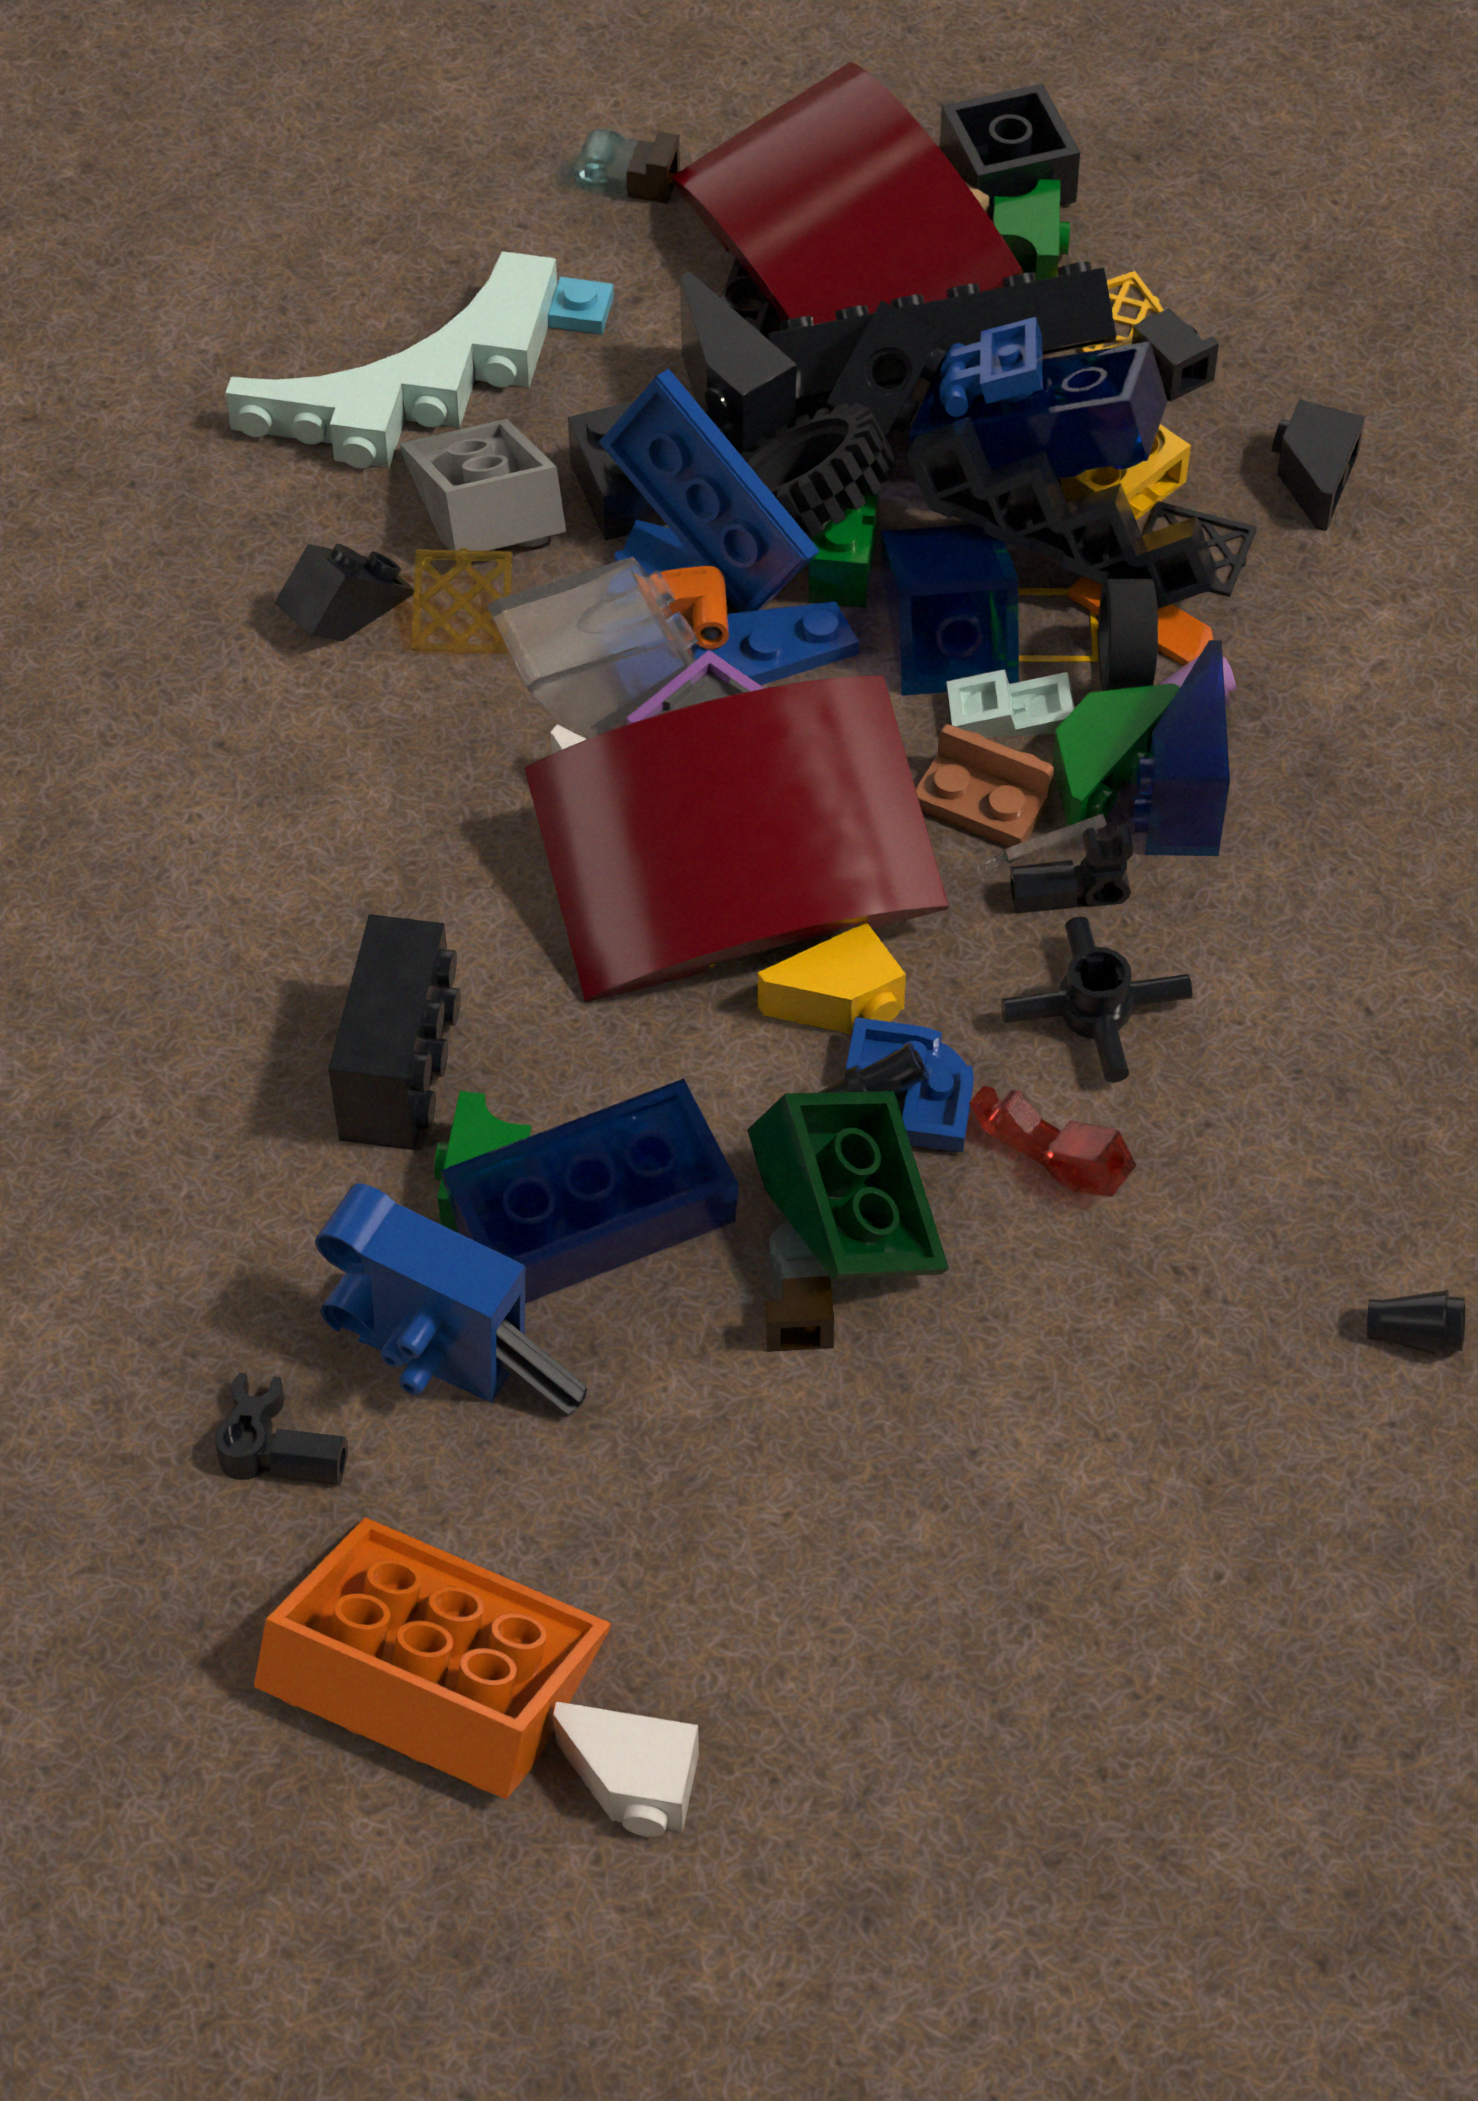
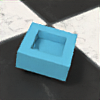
M560 277L548 313L549 327L602 335L614 298V285Z

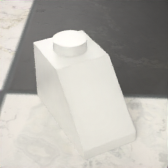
M556 1701L553 1714L556 1744L610 1819L622 1822L625 1829L641 1836H661L665 1833V1830L683 1832L699 1756L698 1725Z

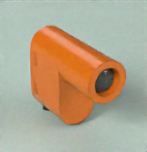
M713 566L672 569L657 574L655 576L656 581H648L650 597H653L654 617L660 625L666 627L693 625V638L700 647L705 649L720 648L727 642L729 628L725 577L720 569Z

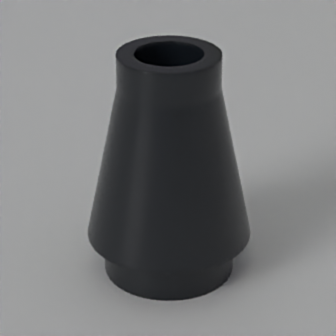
M1448 1290L1385 1300L1369 1299L1367 1338L1384 1340L1446 1357V1350L1463 1351L1466 1316L1465 1297H1451Z

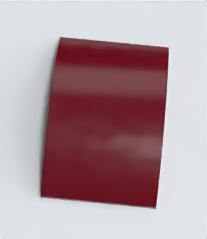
M852 62L847 63L671 176L673 184L725 251H731L776 308L781 322L805 316H812L814 324L836 320L835 311L861 305L868 306L869 314L875 313L881 300L890 304V301L893 299L917 294L924 296L925 303L946 299L947 289L966 284L978 283L980 292L1002 288L1001 279L1023 273L1021 266L990 217L928 133L881 82L862 67Z
M883 675L851 676L798 682L697 703L604 732L553 753L524 768L585 1002L707 972V965L823 935H826L827 940L863 923H868L874 929L949 908Z

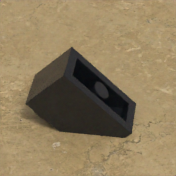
M1299 399L1291 420H1280L1274 436L1272 452L1280 454L1277 472L1280 479L1314 527L1327 531L1359 454L1365 416Z

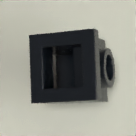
M1168 308L1156 315H1149L1141 322L1133 325L1130 364L1171 402L1215 379L1219 342L1213 336L1202 340L1194 327L1184 323Z

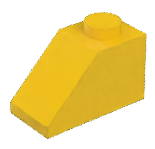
M863 923L758 972V1008L764 1016L852 1034L855 1017L891 1022L900 1010L904 1009L906 974L870 925Z

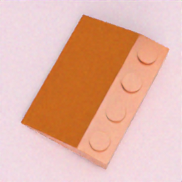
M365 1517L266 1618L253 1687L280 1698L289 1705L300 1707L338 1724L354 1734L362 1735L403 1753L414 1761L425 1763L470 1783L479 1790L490 1792L507 1800L537 1763L555 1730L553 1714L556 1701L570 1703L608 1634L611 1623Z

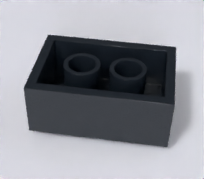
M374 914L368 915L328 1068L339 1141L415 1150L420 1128L431 1129L436 1108V1093L430 1090L432 1077H443L445 1074L449 1046L448 1040L442 1039L445 1025L455 1026L457 1024L461 1002L460 988L452 987L456 974L457 953L456 950L447 949L445 923Z

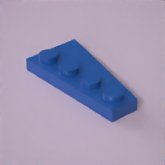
M836 601L728 614V640L723 646L716 649H705L695 642L693 638V625L666 627L658 622L597 629V642L634 711L708 650L760 686L859 654V640Z

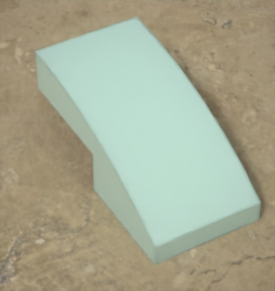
M1005 669L947 681L952 726L965 731L976 732L985 738L1055 734L1056 728L1075 709L1068 672L1012 684L1008 682Z

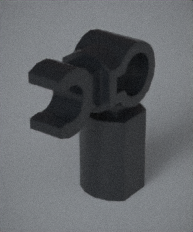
M1126 824L1119 825L1117 829L1118 834L1106 841L1097 840L1094 828H1087L1083 833L1086 857L1078 866H1074L1072 860L1010 867V888L1015 913L1077 906V900L1086 899V903L1091 907L1124 903L1131 894L1127 876V860L1133 855V845L1128 826Z
M238 1373L231 1386L234 1408L229 1411L227 1420L218 1427L215 1433V1445L222 1471L230 1478L237 1480L252 1479L266 1470L271 1472L272 1477L341 1485L348 1457L347 1438L344 1436L277 1429L276 1434L271 1433L273 1428L271 1418L280 1412L285 1400L281 1377L272 1378L270 1389L267 1393L259 1397H253L248 1395L249 1383L247 1374Z

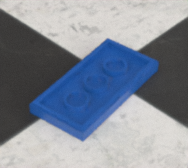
M670 369L658 374L599 441L701 566H713L723 572L726 597L739 612L763 610L820 552Z

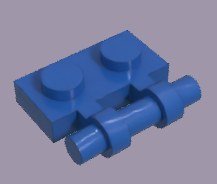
M1036 317L981 331V342L966 346L956 343L948 348L940 363L942 381L939 394L940 401L945 406V410L949 415L954 417L964 415L972 404L974 396L983 394L986 404L1000 400L1011 403L1021 401L1029 397L1033 392L1043 389L1042 335Z

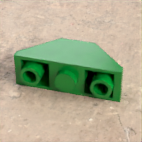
M1170 683L1090 692L1056 728L1052 765L1069 832L1079 836L1092 820L1097 823L1103 822L1115 805L1118 791L1126 783L1136 785L1142 779L1149 767L1151 755L1160 745L1164 748H1169L1175 742L1184 725V717L1180 715L1183 688Z

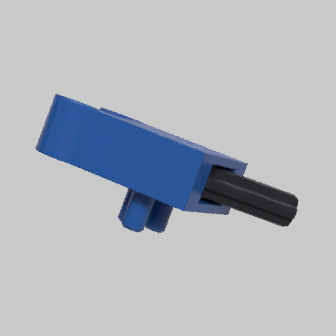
M358 1183L351 1186L315 1239L316 1247L321 1255L333 1266L345 1272L320 1310L322 1318L333 1330L339 1332L343 1327L360 1335L357 1341L380 1350L382 1360L391 1367L399 1368L403 1367L405 1363L408 1364L398 1380L401 1388L412 1395L421 1394L432 1376L492 1403L509 1375H511L562 1417L570 1416L580 1407L586 1398L587 1388L585 1384L525 1336V1265L395 1203L387 1194L375 1187Z

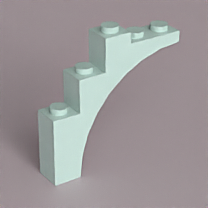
M502 251L489 280L462 312L438 332L410 348L366 366L323 376L273 380L231 377L225 392L231 430L242 431L253 437H262L267 434L296 438L305 444L311 445L320 442L332 443L334 461L346 462L356 468H367L369 466L389 468L405 420L415 421L431 428L441 425L460 428L475 380L488 382L496 387H508L510 385L530 387L549 326L548 313L557 288L556 258Z

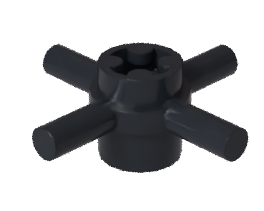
M1074 917L1065 924L1073 958L1068 966V974L1065 975L1059 991L1002 998L1001 1011L1004 1023L1063 1016L1068 1027L1077 1035L1095 1040L1105 1080L1111 1083L1120 1082L1129 1076V1069L1118 1031L1129 1021L1134 1006L1191 999V979L1189 974L1131 981V967L1126 958L1112 949L1096 947L1089 920L1086 917Z

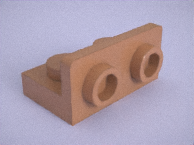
M945 724L939 733L938 754L916 787V792L923 813L1021 851L1051 802L1054 767L1030 753L1019 752L988 740L976 732L965 731L950 724Z

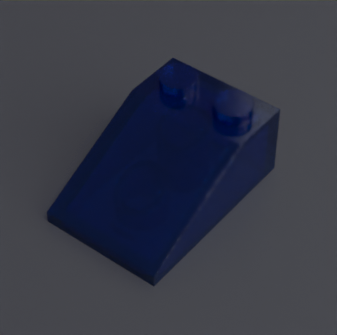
M1222 640L1208 641L1154 729L1150 757H1139L1137 791L1139 795L1145 796L1134 797L1132 827L1133 833H1144L1145 855L1219 856L1230 785Z

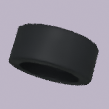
M1107 579L1102 585L1098 624L1099 672L1102 689L1107 691L1152 686L1155 681L1158 649L1157 598L1153 580Z

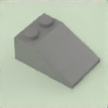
M508 419L400 443L401 454L441 542L456 558L461 557L465 560L484 559L493 555L494 549L514 544L520 547H534L546 543L551 535L566 532L557 466Z

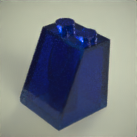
M968 524L881 531L882 579L902 696L948 692L947 681L1005 669L1009 684L1019 682L1018 576L1005 542L983 533L985 529Z

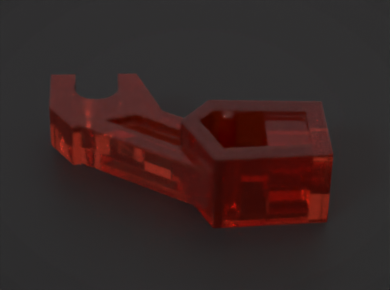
M982 1086L969 1102L981 1127L991 1136L1041 1163L1059 1184L1073 1192L1113 1197L1137 1166L1119 1130L1070 1120L1061 1131L1042 1120V1117L1020 1091L1011 1090L1004 1100L1000 1101L993 1087Z

